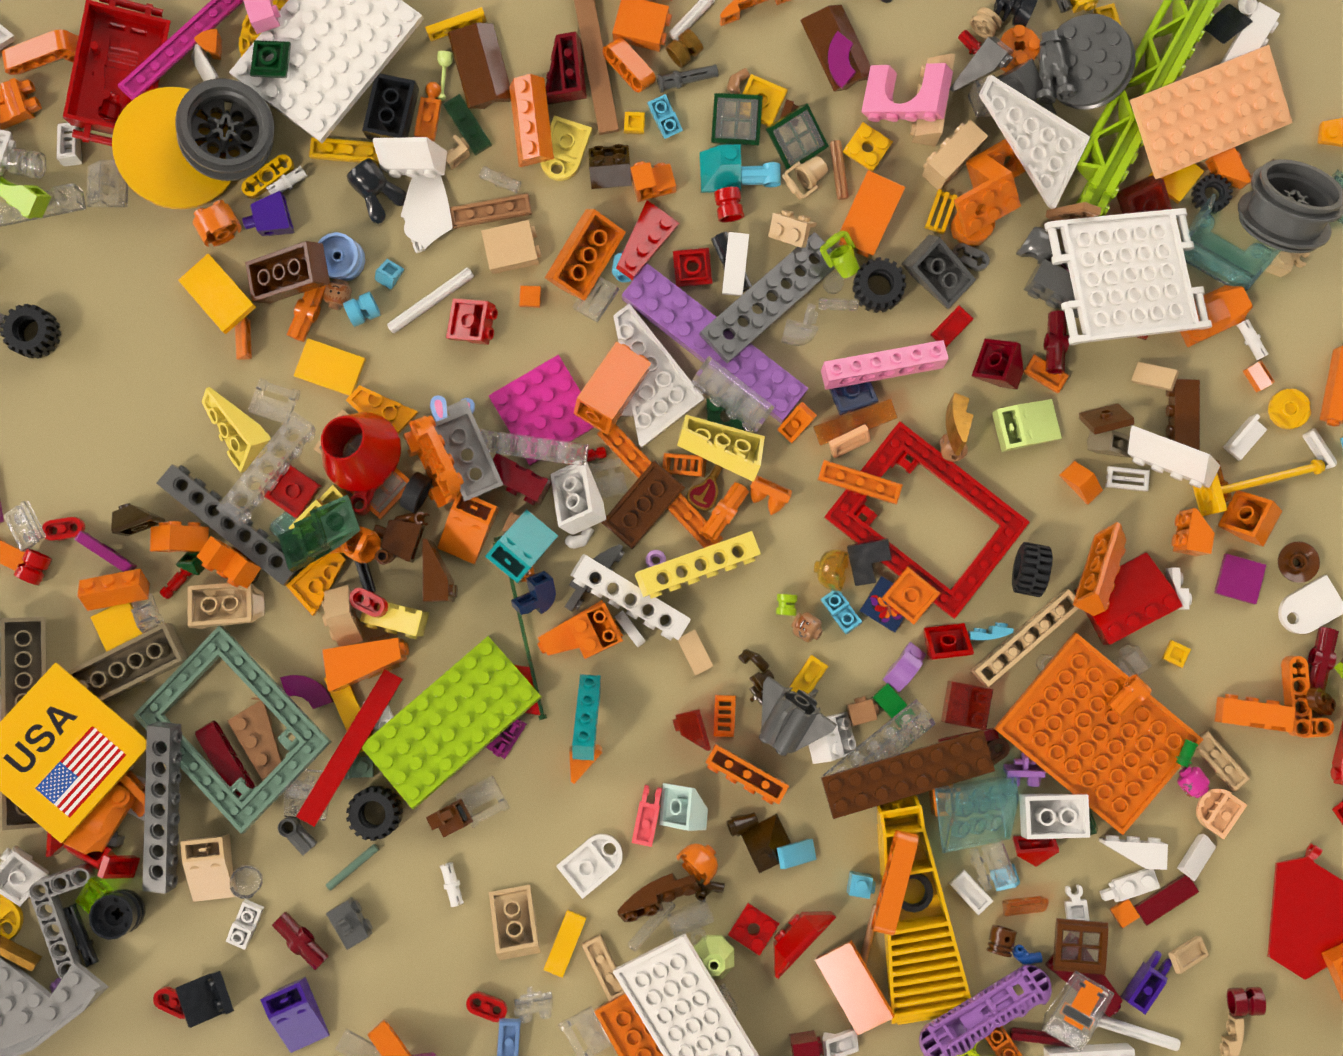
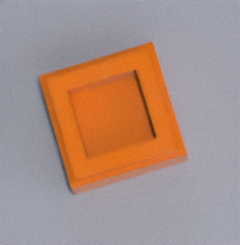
M520 285L519 306L540 308L541 286Z
M1129 899L1121 901L1109 909L1122 928L1140 917Z

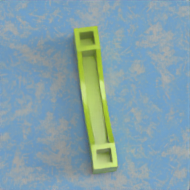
M0 175V196L6 200V203L18 209L20 214L26 218H43L51 196L38 186L17 185Z

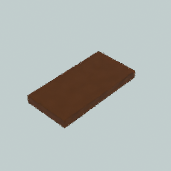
M654 460L606 516V520L601 523L633 549L685 489V486Z

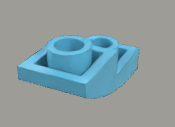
M666 94L647 102L664 139L683 131Z
M835 588L821 599L845 635L862 624L861 619L838 588Z
M995 622V626H989L988 633H986V629L974 628V632L968 631L970 640H991L1013 633L1014 629L1008 628L1006 623Z

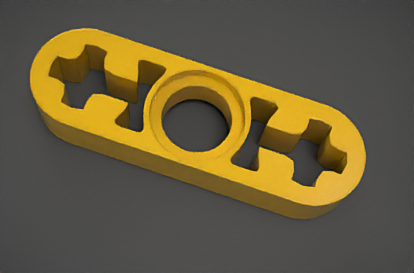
M278 155L243 181L241 185L242 192L248 198H258L267 191L266 187L279 180L281 175H287L294 170V162L288 155ZM282 161L286 162L287 168L281 167ZM273 167H275L278 170L279 174L275 172ZM272 172V180L264 181V173ZM257 179L263 184L262 187L256 181ZM249 185L254 186V192L249 191Z

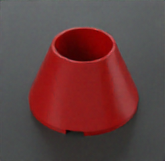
M361 412L334 418L325 426L321 434L324 470L334 484L347 491L365 492L379 487L386 482L384 480L390 473L395 471L400 460L401 441L397 430L387 419L375 413ZM362 433V442L357 451L343 458V450L348 440Z

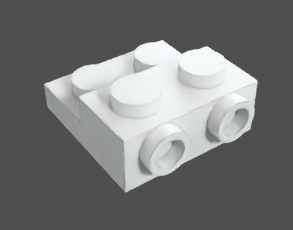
M15 845L12 849L7 848L0 856V859H2L0 862V894L16 905L21 906L29 897L30 886L37 880L48 876L49 871L34 862L31 855Z

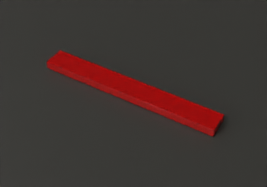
M384 669L296 815L297 818L316 827L364 743L369 738L403 681L402 678Z

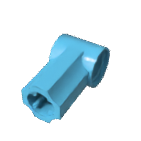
M768 162L762 166H741L742 185L778 187L781 185V165L776 162Z

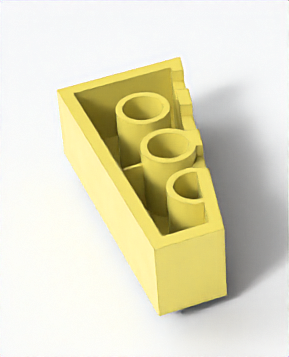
M685 415L677 446L754 482L761 466L765 436Z

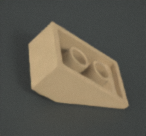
M530 885L489 892L495 949L499 961L541 953Z

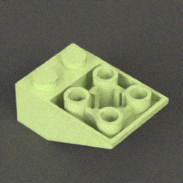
M1052 399L1000 408L992 413L1001 452L1062 439Z

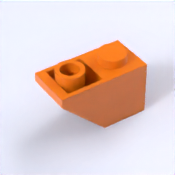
M1235 147L1209 157L1205 161L1211 174H1214L1215 177L1218 174L1221 175L1220 179L1227 178L1226 184L1230 182L1231 186L1242 189L1251 183L1250 173L1244 167L1241 161V154Z

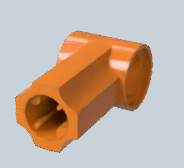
M1134 674L1124 682L1123 689L1108 705L1115 713L1123 717L1137 702L1145 700L1151 694L1152 689L1137 674Z

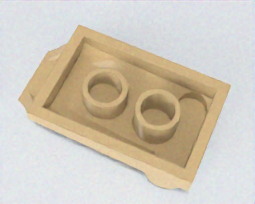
M229 583L188 586L189 628L205 629L211 626L252 623L265 615L264 592L257 589L252 583L248 589L240 585L236 588Z

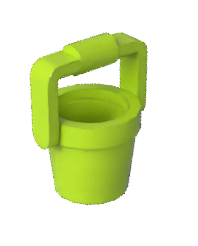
M839 231L837 234L835 233L820 247V252L830 268L834 266L842 278L851 277L860 269L854 254L855 245L848 232ZM844 237L847 244L834 249L828 255L826 250Z

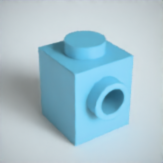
M850 871L846 890L848 895L870 899V895L875 892L876 881H873V877L870 874Z

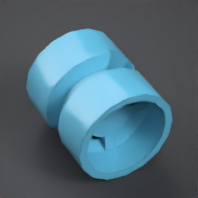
M370 291L360 295L358 300L353 298L343 303L345 311L354 327L365 323L367 318L372 320L381 316Z

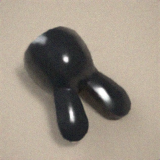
M367 158L347 174L349 184L365 199L367 211L373 223H382L386 218L385 211L377 198L379 193H384L395 205L404 206L407 193L398 186L388 182L375 160Z

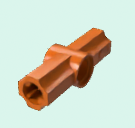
M326 285L305 292L302 299L300 298L294 308L295 316L286 335L301 342L305 341L312 323L316 322L319 317L320 304Z
M735 482L725 497L721 498L712 511L711 517L700 531L705 538L713 542L717 540L724 527L736 515L738 507L749 493L746 487Z

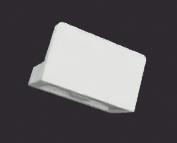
M1258 414L1248 417L1223 446L1238 461L1247 454L1267 431L1257 421L1260 418Z

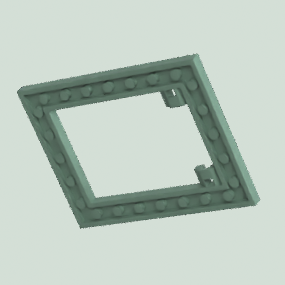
M218 626L133 716L146 730L148 725L156 722L171 723L165 714L219 657L226 662L286 726L285 731L278 739L289 752L284 760L254 789L247 787L245 780L239 778L230 787L184 736H182L180 752L182 753L180 768L240 834H244L332 741L223 626ZM291 734L296 737L293 741L289 739ZM237 791L242 794L240 797L236 794Z

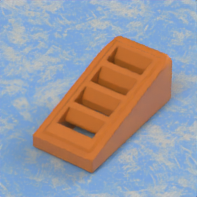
M664 453L663 468L670 474L705 478L706 459L698 455ZM671 458H674L673 470H670ZM679 459H682V468H681V470H678V468H679ZM688 460H691L690 471H687ZM696 461H699L698 472H695Z
M715 695L713 736L734 737L736 695ZM719 702H731V706H719ZM719 710H731V714H719ZM718 718H730V722H718ZM718 726L730 727V731L718 730Z

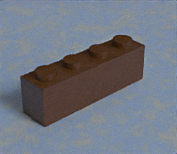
M1177 379L1173 391L1166 390V396L1169 397L1166 407V416L1168 417L1166 437L1200 451V380Z

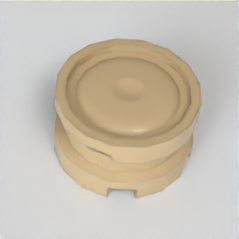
M986 7L979 8L977 16H973L970 20V26L973 31L985 39L993 37L996 30H999L1002 25L1001 18L994 11Z

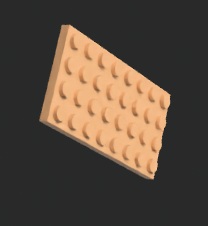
M1269 45L1130 100L1155 179L1293 123Z

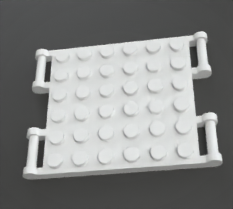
M1186 208L1058 220L1044 224L1051 244L1052 264H1068L1075 301L1061 304L1062 311H1065L1070 338H1068L1069 345L1196 329L1204 330L1212 327L1211 320L1208 319L1203 297L1205 293L1204 287L1191 288L1184 251L1193 250L1195 246L1189 234ZM1176 218L1178 219L1179 228H1180L1181 237H1182V242H1181L1180 233H1179V229H1178V224H1177ZM1056 229L1061 230L1065 249L1064 255H1061ZM1193 296H1195V300H1196V305H1197V309H1198V314H1199L1200 321H1199V319H1198L1197 310H1196L1195 301H1194V297H1193ZM1073 309L1078 311L1082 335H1078Z

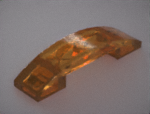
M888 399L858 412L813 426L819 445L822 446L866 424L868 429H872L898 417L892 400Z

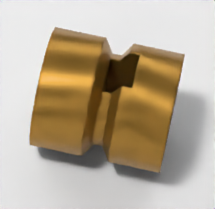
M690 29L682 32L678 36L679 40H673L665 47L669 57L680 68L691 61V56L695 57L703 50L701 41Z

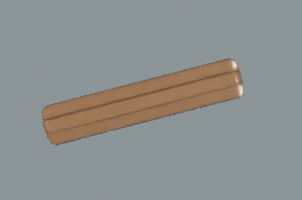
M834 140L830 143L836 194L838 200H844L848 198L842 144L840 140Z

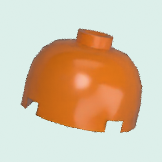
M693 843L682 849L676 856L678 861L680 859L684 861L682 867L690 875L694 874L698 881L704 880L703 885H708L717 873L718 863L714 856L716 852L709 845L703 846L699 843Z

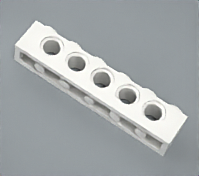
M585 554L581 556L570 574L574 577V583L583 588L585 585L591 587V593L599 598H602L603 595L610 599L609 604L617 609L620 606L627 609L626 614L634 619H637L638 616L644 619L643 624L652 630L655 627L662 630L661 635L670 641L673 637L679 640L691 620L656 597L652 599L650 595L643 597L638 586ZM593 572H598L600 576L596 583H591L589 580ZM610 583H616L617 590L613 594H609L607 591ZM632 593L634 595L633 603L626 604V595ZM646 604H650L652 607V611L648 615H644L642 612ZM663 615L669 616V622L666 625L660 624V618Z

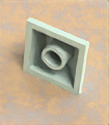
M663 783L659 825L687 831L706 830L708 808L696 789Z

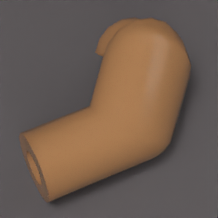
M746 68L731 75L729 78L727 90L730 91V94H740V82L750 77Z

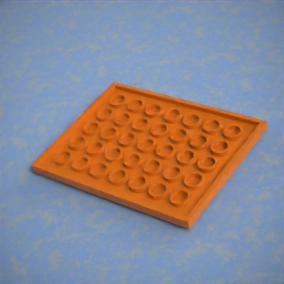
M1074 632L994 729L1072 794H1087L1089 808L1120 834L1124 835L1182 766L1176 763L1177 758L1175 757L1179 756L1185 739L1198 744V746L1204 739L1151 695L1142 702H1137L1123 717L1115 713L1108 703L1123 689L1122 686L1129 676L1079 634Z

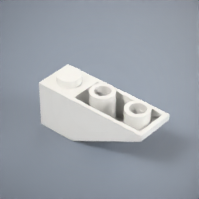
M1106 835V838H1099V842L1141 867L1167 870L1168 844L1161 842V838L1148 837V841H1142L1140 837L1127 836V840L1119 839V836Z

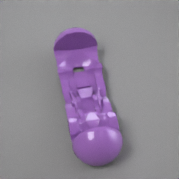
M1023 965L975 996L926 1024L919 1036V1045L923 1055L957 1056L965 1054L973 1049L976 1043L992 1033L995 1028L1006 1025L1017 1017L1022 1018L1029 1010L1039 1004H1047L1052 994V986L1048 975L1036 966ZM1017 984H1019L1024 991V993L1019 996L1013 990V987Z

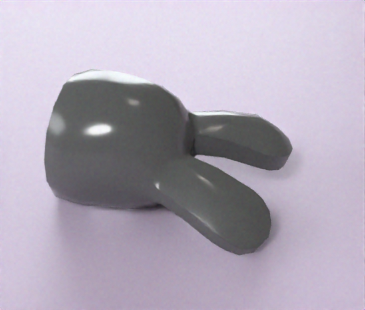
M1034 227L1022 247L1016 252V255L1020 257H1033L1038 261L1037 264H1040L1044 259L1051 262L1053 254L1048 231H1045L1042 227ZM1067 263L1060 264L1063 269L1069 272Z

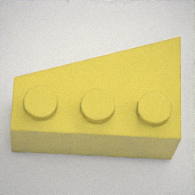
M387 602L388 611L383 617H372L364 612L361 614L360 621L365 623V627L377 629V626L385 628V632L397 634V631L405 633V637L413 639L424 635L429 612Z

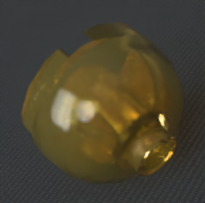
M830 550L821 556L820 561L816 560L814 573H817L818 581L826 589L842 591L846 576H844L845 569H848V552Z

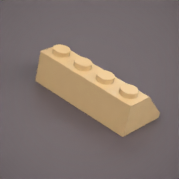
M955 54L928 58L925 65H921L919 77H922V83L926 64L946 63L953 71ZM918 84L916 95L919 93L922 84ZM945 116L944 119H936L933 122L917 119L915 123H912L910 128V135H913L912 143L936 147L943 133Z

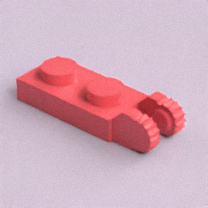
M645 785L642 801L639 803L632 843L652 847L660 809L659 801L662 788L657 787L655 802L649 803L646 800L650 789L648 785Z

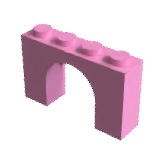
M946 63L926 64L923 83L919 93L909 102L897 104L893 101L896 71L890 65H871L862 113L872 122H879L880 120L897 122L899 119H905L910 122L924 119L933 122L936 119H944L953 71Z

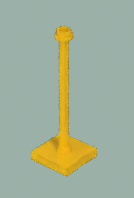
M1314 459L1309 465L1224 486L1220 485L1218 475L1216 474L1210 488L1204 486L1197 488L1193 486L1199 512L1202 516L1227 511L1223 494L1311 472L1318 475L1325 471V464L1322 460Z

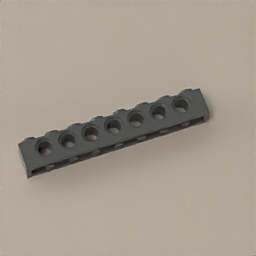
M172 464L156 483L281 585L286 586L304 568L299 564L301 561L292 553L290 555L285 553L283 545L277 541L273 543L269 540L268 533L261 528L258 530L254 528L252 520L245 515L242 517L236 513L238 511L237 508L230 503H223L220 500L222 496L214 490L211 492L205 488L206 484L197 477L195 479L189 475L191 472L183 465L176 466ZM187 481L188 487L182 491L181 484ZM202 493L204 499L198 504L197 496ZM218 506L219 514L217 516H213L212 510L214 507ZM234 519L235 526L229 529L228 522ZM249 531L251 539L245 542L244 534ZM262 544H265L267 551L261 555L259 548ZM281 557L283 559V563L280 567L277 568L275 565L276 558Z
M156 722L147 726L142 891L166 894L175 889L178 883L177 864L179 856L177 848L179 843L178 824L180 821L179 802L181 799L179 783L181 781L180 762L182 759L180 746L183 736L181 724Z

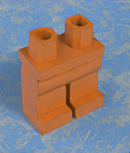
M12 78L0 84V130L19 124L27 119L35 118L34 112L42 109L38 98L35 96L28 98L27 94L33 93L36 90L31 80L18 81L16 78Z

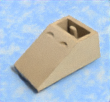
M230 834L189 838L181 841L182 864L193 902L235 897Z

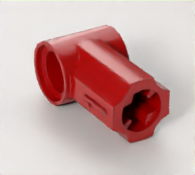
M378 487L365 492H355L350 498L356 515L364 516L368 514L371 508L370 504ZM358 501L365 502L364 507L361 509H355V504Z

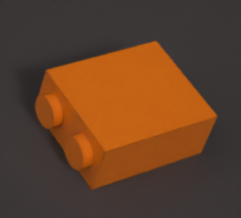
M621 0L612 32L613 41L617 38H623L629 45L660 52L661 45L665 46L667 33H665L666 26L670 27L672 14H669V6L646 0Z

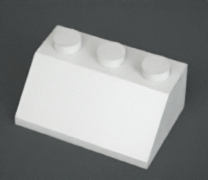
M373 138L380 167L389 173L390 177L400 178L401 175L418 178V175L435 178L436 175H444L447 151L429 138Z

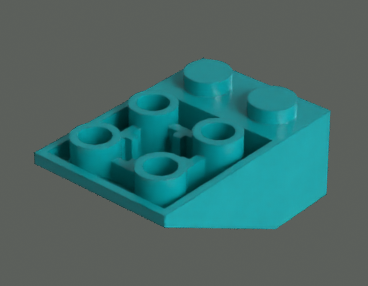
M526 509L485 557L519 584L558 535Z

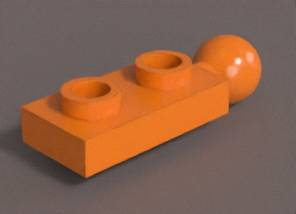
M429 82L425 87L428 98L421 97L414 137H427L435 141L442 105L441 100L436 98L441 94V87L436 82Z

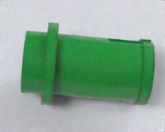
M1185 739L1179 756L1175 757L1177 758L1176 763L1187 768L1189 764L1192 765L1191 759L1198 744Z

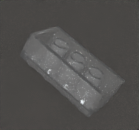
M710 356L707 357L692 380L693 388L698 393L708 395L711 403L717 407L721 405L727 410L725 413L734 420L736 418L743 423L742 426L749 432L754 431L757 433L775 408Z

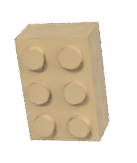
M971 119L966 124L962 122L954 131V135L951 138H946L940 145L941 148L937 153L934 151L927 158V162L923 166L922 176L937 190L942 189L966 165L965 161L971 159L981 149L988 137Z

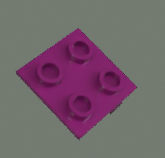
M517 719L485 748L492 751L497 757L505 759L527 723Z

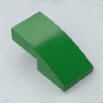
M888 683L872 697L899 727L914 714L912 709Z

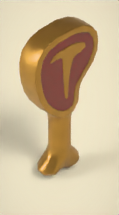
M715 464L710 475L703 483L689 489L687 500L693 507L702 511H709L714 507L718 497L717 478L723 467Z

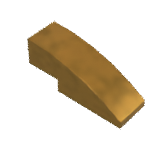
M954 392L947 405L946 431L954 454L959 456L967 442L974 415L966 412L970 398Z

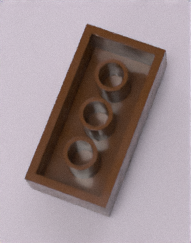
M305 241L245 262L252 302L270 304L330 284L323 243Z

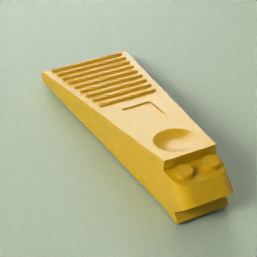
M914 795L877 806L881 883L894 833L896 830L918 835V846L910 875L922 873L929 879L933 887V898L927 908L915 913L901 908L895 934L893 936L884 934L889 1006L895 1015L890 1022L897 1025L936 1019L971 998L926 833L922 806L917 796ZM909 879L904 896V901L907 903H918L924 897L925 889L919 880Z

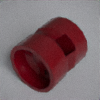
M1247 987L1245 991L1243 988H1229L1227 990V1005L1233 1017L1246 1016L1247 1013L1251 1016L1265 1015L1266 999L1260 987Z

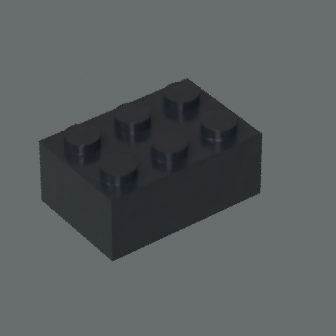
M381 73L375 78L362 128L367 139L408 138L419 93V87L415 80Z

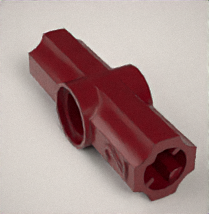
M1057 310L1051 311L1048 314V328L1043 343L1044 350H1046V372L1054 375L1065 372V356L1069 347L1065 312Z
M1318 628L1315 646L1308 655L1310 688L1326 690L1329 673L1334 668L1337 659L1334 651L1339 631L1336 629Z
M284 912L272 924L274 929L286 940L288 948L294 954L300 955L314 970L329 957L314 941L313 934L307 928L301 927L289 913Z

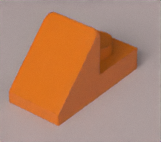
M801 402L777 430L789 442L793 443L817 415L806 404Z

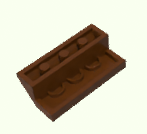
M842 4L829 5L800 20L834 92L847 90L857 81L868 80L871 65ZM837 31L853 43V47L849 52V62L855 70V75L843 89L832 78L828 64L830 43Z
M474 23L449 31L448 37L468 109H485L492 102H510V83L493 24Z

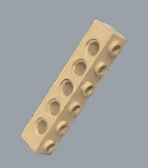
M1069 589L1062 590L970 671L985 687L992 685L1079 608L1073 605L1074 594Z

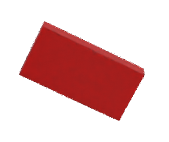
M958 305L933 331L931 336L936 341L944 340L945 347H947L974 318Z

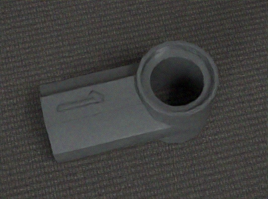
M287 816L278 824L279 834L286 837L302 856L317 844V841L301 825V821L296 816ZM287 821L293 824V831L286 829L285 823Z

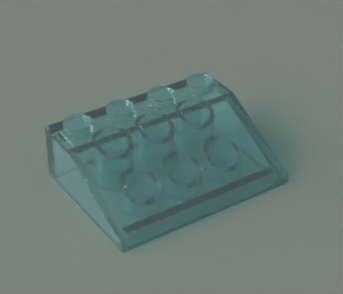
M995 777L935 788L942 853L1000 842L1011 838L1019 800L1016 777Z

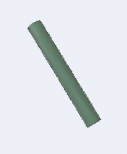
M376 844L370 846L326 884V887L330 891L379 851Z

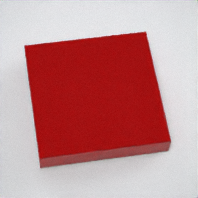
M286 463L264 497L297 519L308 507L321 488V485L289 463Z

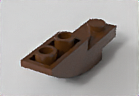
M673 873L663 876L634 893L617 910L618 916L624 922H634L643 916L656 915L659 911L664 910L662 902H672L677 897L690 896L695 894L696 891H700V882L694 874L678 880Z

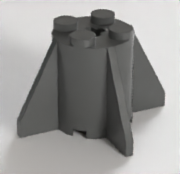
M768 676L763 683L761 734L759 735V739L763 743L771 745L778 754L786 756L788 753H794L834 731L837 724L820 713V707L818 709L816 707L817 701L814 698L818 693L817 689L808 694L798 689L796 693L791 691V687L785 688Z

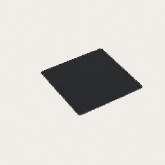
M1227 4L1214 14L1204 30L1219 42L1225 44L1253 21L1231 4Z

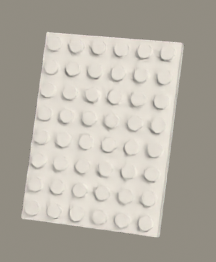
M288 0L279 11L281 15L278 18L280 26L262 32L256 39L259 41H285L291 43L287 78L250 76L254 42L229 73L239 82L253 88L267 103L319 142L323 143L424 18L402 0ZM268 55L265 61H271L274 55Z

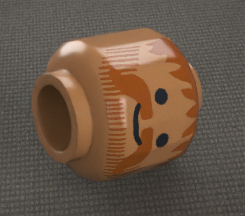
M333 279L330 281V284L326 285L323 300L329 304V308L341 310V307H344L343 303L350 300L352 288L348 286V282Z

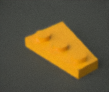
M360 385L346 399L359 413H375L387 419L395 427L398 435L419 413Z
M322 552L295 576L286 587L311 615L315 616L324 600V591L330 590L347 559L342 553Z

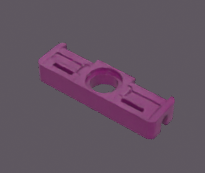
M79 531L74 539L123 572L134 570L137 567L136 564L98 541L87 532Z

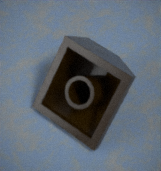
M127 503L119 506V510L112 512L111 531L112 534L130 536L158 526L160 522L166 521L152 512Z
M777 814L759 822V824L741 835L759 874L779 864L778 847L791 844Z

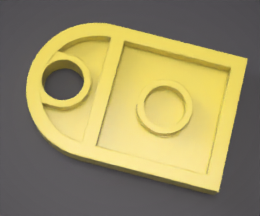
M554 115L550 125L554 159L540 162L542 170L549 178L564 181L572 178L578 172L592 133V128ZM554 165H560L563 168L559 174H554L551 169Z

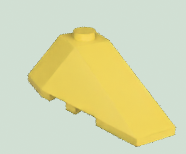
M206 388L202 404L211 422L217 424L220 432L218 436L221 441L226 442L229 448L227 454L240 473L245 472L267 453L272 439L261 425L212 388Z

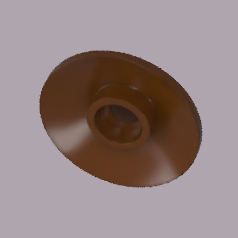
M1305 542L1289 543L1282 548L1278 555V568L1281 574L1289 581L1295 583L1311 580L1317 574L1320 567L1317 551ZM1294 559L1298 560L1297 566L1293 564Z

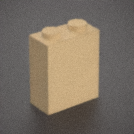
M529 220L481 230L489 269L492 274L539 264L538 258L542 257L539 245L535 246L534 238H537L535 225L531 226Z

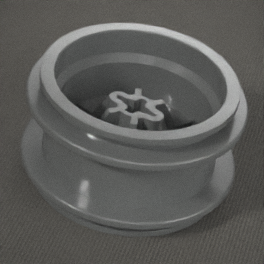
M210 79L191 88L184 95L178 106L175 119L178 145L187 162L201 174L221 181L241 180L256 173L268 160L273 147V116L265 100L250 86L232 79ZM224 102L232 103L230 113L229 111L225 112ZM201 110L208 118L207 121L196 116V114ZM214 112H219L222 115V117L220 119H216L212 117L211 114ZM236 115L241 116L243 121L234 122L232 118ZM255 119L256 126L245 127V124ZM225 125H227L228 130L226 133V137H223L222 129ZM205 127L210 132L207 135L199 133V129ZM248 134L252 139L246 142L241 139V136ZM201 140L207 142L198 146L195 141ZM211 146H215L219 149V151L215 154H211L207 151V149ZM242 147L249 148L251 151L247 153ZM230 150H237L240 154L237 157H232L228 153ZM221 152L226 153V159L220 158Z
M1272 160L1257 168L1251 177L1253 191L1245 193L1238 202L1240 223L1251 236L1267 246L1290 253H1308L1325 245L1332 233L1329 223L1337 221L1343 216V188L1324 171L1294 160Z

